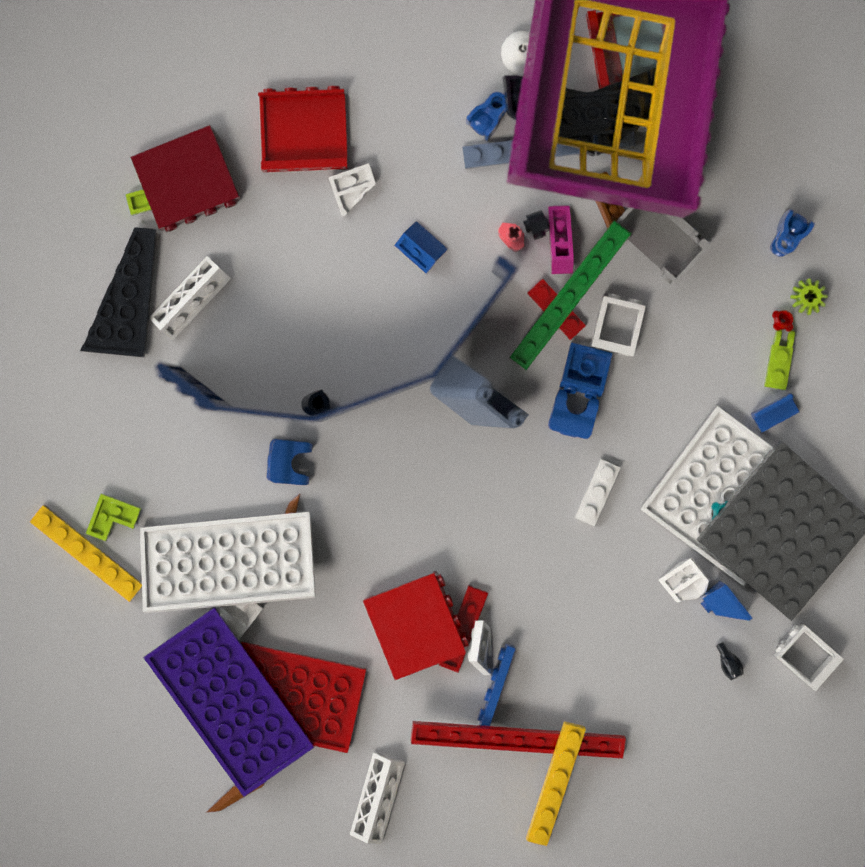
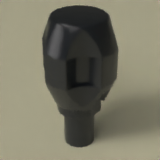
M724 642L716 645L720 653L721 669L724 675L731 681L744 675L743 665L739 658L727 650Z

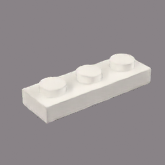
M600 459L575 518L595 526L620 471V467Z

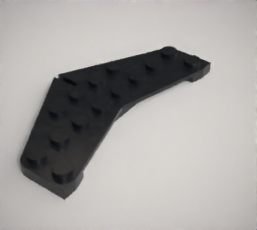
M656 68L630 77V81L653 86ZM504 75L502 78L506 112L510 118L516 120L523 76ZM622 81L593 92L566 88L558 137L594 144L593 136H595V144L612 147ZM628 89L625 115L648 120L652 94ZM623 123L621 140L641 126ZM587 150V154L593 157L595 156V151Z

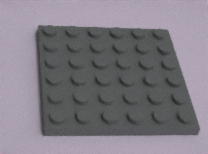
M779 440L696 540L792 621L865 535V514L785 443Z

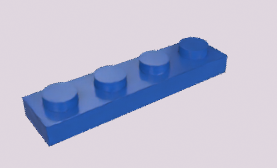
M506 643L505 647H501L497 660H500L498 668L493 669L490 679L493 681L491 689L487 688L484 700L487 702L485 708L480 709L477 721H480L479 725L490 726L515 652L513 645Z

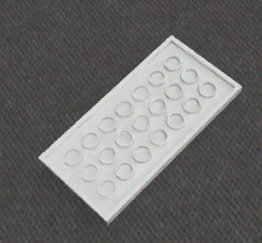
M310 512L140 528L144 613L316 598Z

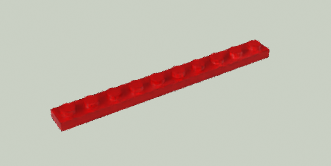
M412 721L410 742L415 745L553 754L561 731ZM585 733L577 756L623 759L626 738L624 735Z

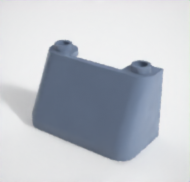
M454 355L430 386V392L433 396L473 426L514 429L521 426L529 416L523 409L494 389L487 379Z

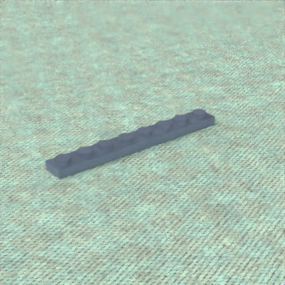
M634 131L620 140V149L635 147ZM513 140L462 147L465 169L509 164ZM557 144L555 157L579 154V150L573 147Z

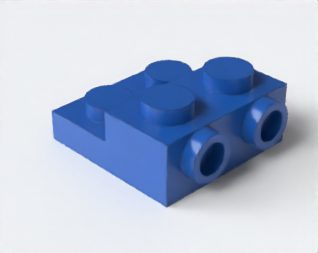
M571 342L559 387L564 388L563 390L569 394H575L576 391L584 393V396L588 399L601 398L606 384L612 353Z

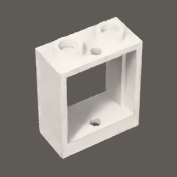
M608 293V297H602L590 347L633 357L646 306L641 305L642 301L629 298L627 302L620 300L621 296ZM607 304L638 311L630 346L599 339Z
M802 623L799 626L796 624L789 631L788 634L790 636L785 642L781 641L774 650L776 652L773 655L816 692L844 659ZM803 632L829 654L828 658L809 679L783 657Z

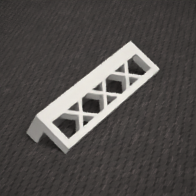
M206 256L149 319L173 341L231 278ZM211 265L212 268L206 274H203L204 270ZM195 282V286L189 289V286ZM181 297L180 302L177 305H174V302L177 300V298ZM163 313H166L164 319L161 322H159L158 319L161 317V315Z
M373 753L351 828V836L367 844H382L405 765L404 761L389 759L381 754ZM379 760L384 762L381 772H378L377 769ZM375 781L377 789L376 792L372 793L371 786L372 782ZM367 802H370L371 809L367 814L365 806ZM362 822H364L365 826L364 834L358 832Z

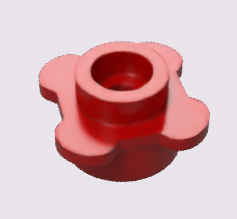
M782 310L772 313L774 318L773 328L776 331L784 329L789 332L793 329V315L789 311Z

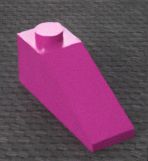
M548 206L551 274H573L574 255L570 206Z

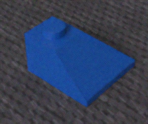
M721 581L717 582L705 594L700 596L703 600L700 604L707 613L712 611L717 616L747 621L753 619L729 587Z

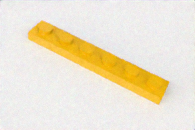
M42 505L30 520L31 524L127 601L130 602L142 588V583L45 505Z
M564 721L526 835L527 842L544 846L548 845L586 731L585 726Z

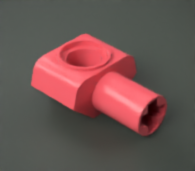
M502 223L498 230L501 240L514 252L522 250L524 248V233L521 228L516 224Z

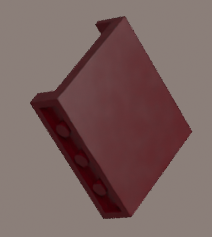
M211 125L130 157L157 226L161 231H173L178 228V224L183 222L186 224L193 223L198 220V216L203 214L205 216L213 215L218 212V208L223 206L226 209L238 204V200H241Z

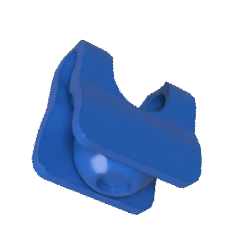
M501 92L492 93L483 104L476 106L466 117V124L470 125L476 133L484 136L486 141L493 136L498 122L506 113L504 94ZM499 103L502 107L495 109L492 105Z
M789 209L778 222L777 233L770 245L771 252L777 257H783L793 252L800 241L809 235L815 223L812 221L808 223L805 217ZM782 241L787 244L786 249L782 246Z
M559 389L555 397L548 427L550 430L570 437L590 438L599 407V400L591 398L581 414H573L566 406L567 391Z
M273 439L269 445L267 479L273 483L309 485V476L293 471L291 462L293 457L299 453L312 452L313 444Z

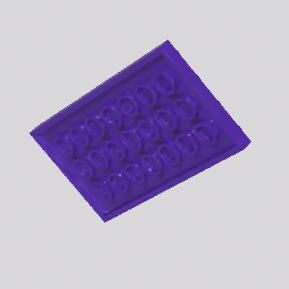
M215 607L143 657L243 797L314 748V744Z

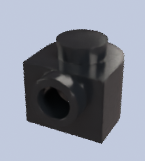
M539 210L526 215L527 220L523 221L527 233L531 232L534 240L545 237L549 227L543 211Z
M323 389L304 396L301 402L302 410L308 415L321 414L331 409L329 397L323 392Z

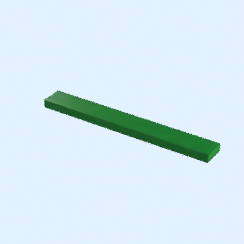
M615 220L509 358L525 370L529 368L632 234Z

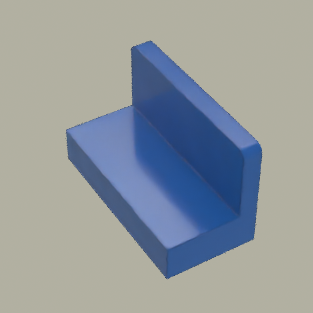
M414 222L394 245L425 273L447 251V248L418 222Z
M792 393L786 394L751 413L760 433L799 413L792 399L794 398Z

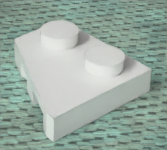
M369 163L328 177L342 216H345L376 184Z
M475 621V627L471 632L472 645L468 651V659L483 675H492V668L487 667V656H492L491 628L484 621Z

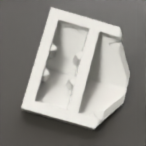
M690 557L676 564L659 578V581L676 602H681L683 600L697 599L705 594L710 579L695 560Z

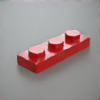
M544 279L527 292L528 296L543 312L557 296V293ZM572 311L559 329L571 340L586 325Z

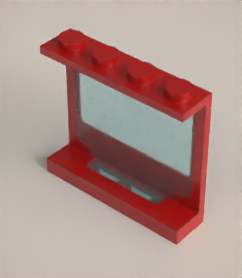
M592 10L586 13L589 37L591 39H597L603 12L596 13V10ZM612 13L609 18L604 41L628 46L635 18ZM642 20L635 47L659 52L666 24ZM591 46L599 89L622 81L626 54ZM633 55L630 77L656 68L657 61Z

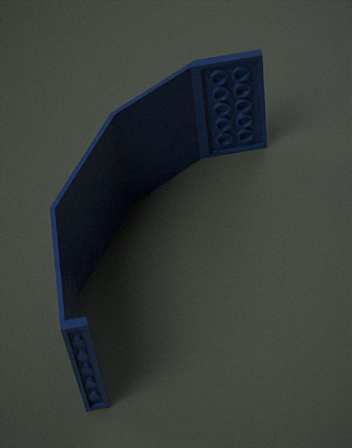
M501 255L498 256L494 262L492 273L500 278L502 283L431 374L315 417L232 407L177 364L159 361L155 366V369L158 371L157 376L166 383L169 382L177 385L175 390L184 397L187 396L195 399L192 403L201 410L323 422L433 381L513 280L518 268Z

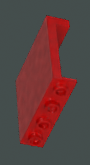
M328 86L327 90H319V87H306L304 91H297V88L290 87L280 92H276V89L273 88L263 89V92H258L262 153L261 171L263 173L348 169L344 89H340V86Z
M437 570L363 600L394 680L467 653L468 646H470L466 634L462 635L459 628L462 626L458 614L454 615L451 608L454 606L450 594L446 595L443 588L446 586L442 574L438 575Z

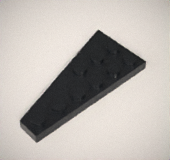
M134 227L121 261L115 270L114 277L99 306L95 320L80 349L81 352L145 358L157 236L156 229Z

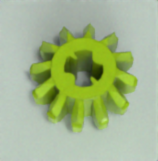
M811 278L806 279V284L802 280L798 282L800 288L795 286L792 288L797 295H791L790 299H797V302L793 303L792 306L797 307L800 305L799 313H803L806 309V314L811 315L812 309L815 313L820 312L819 306L825 307L826 303L821 299L828 298V295L821 294L826 288L825 286L818 288L820 281L816 280L812 285ZM811 292L810 295L813 294V299L808 302V299H805V294Z

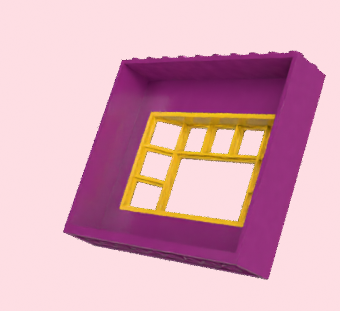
M535 0L506 183L681 218L697 211L701 204L699 191L704 183L703 166L706 165L708 154L705 152L706 144L709 143L711 138V132L708 131L709 124L714 117L712 104L717 96L715 83L720 76L721 70L718 67V63L724 50V46L721 43L722 37L725 36L727 24H724L725 16L728 15L730 10L728 0ZM579 7L603 11L597 39L574 35ZM612 13L635 18L628 46L604 41L609 18ZM642 20L666 24L659 52L635 47ZM573 43L626 54L612 147L558 137ZM633 55L657 61L653 86L630 81ZM628 89L652 94L648 120L625 115ZM623 123L647 128L643 153L620 149ZM557 144L579 149V169L555 164ZM587 150L611 156V176L587 171ZM618 156L642 162V182L618 176Z

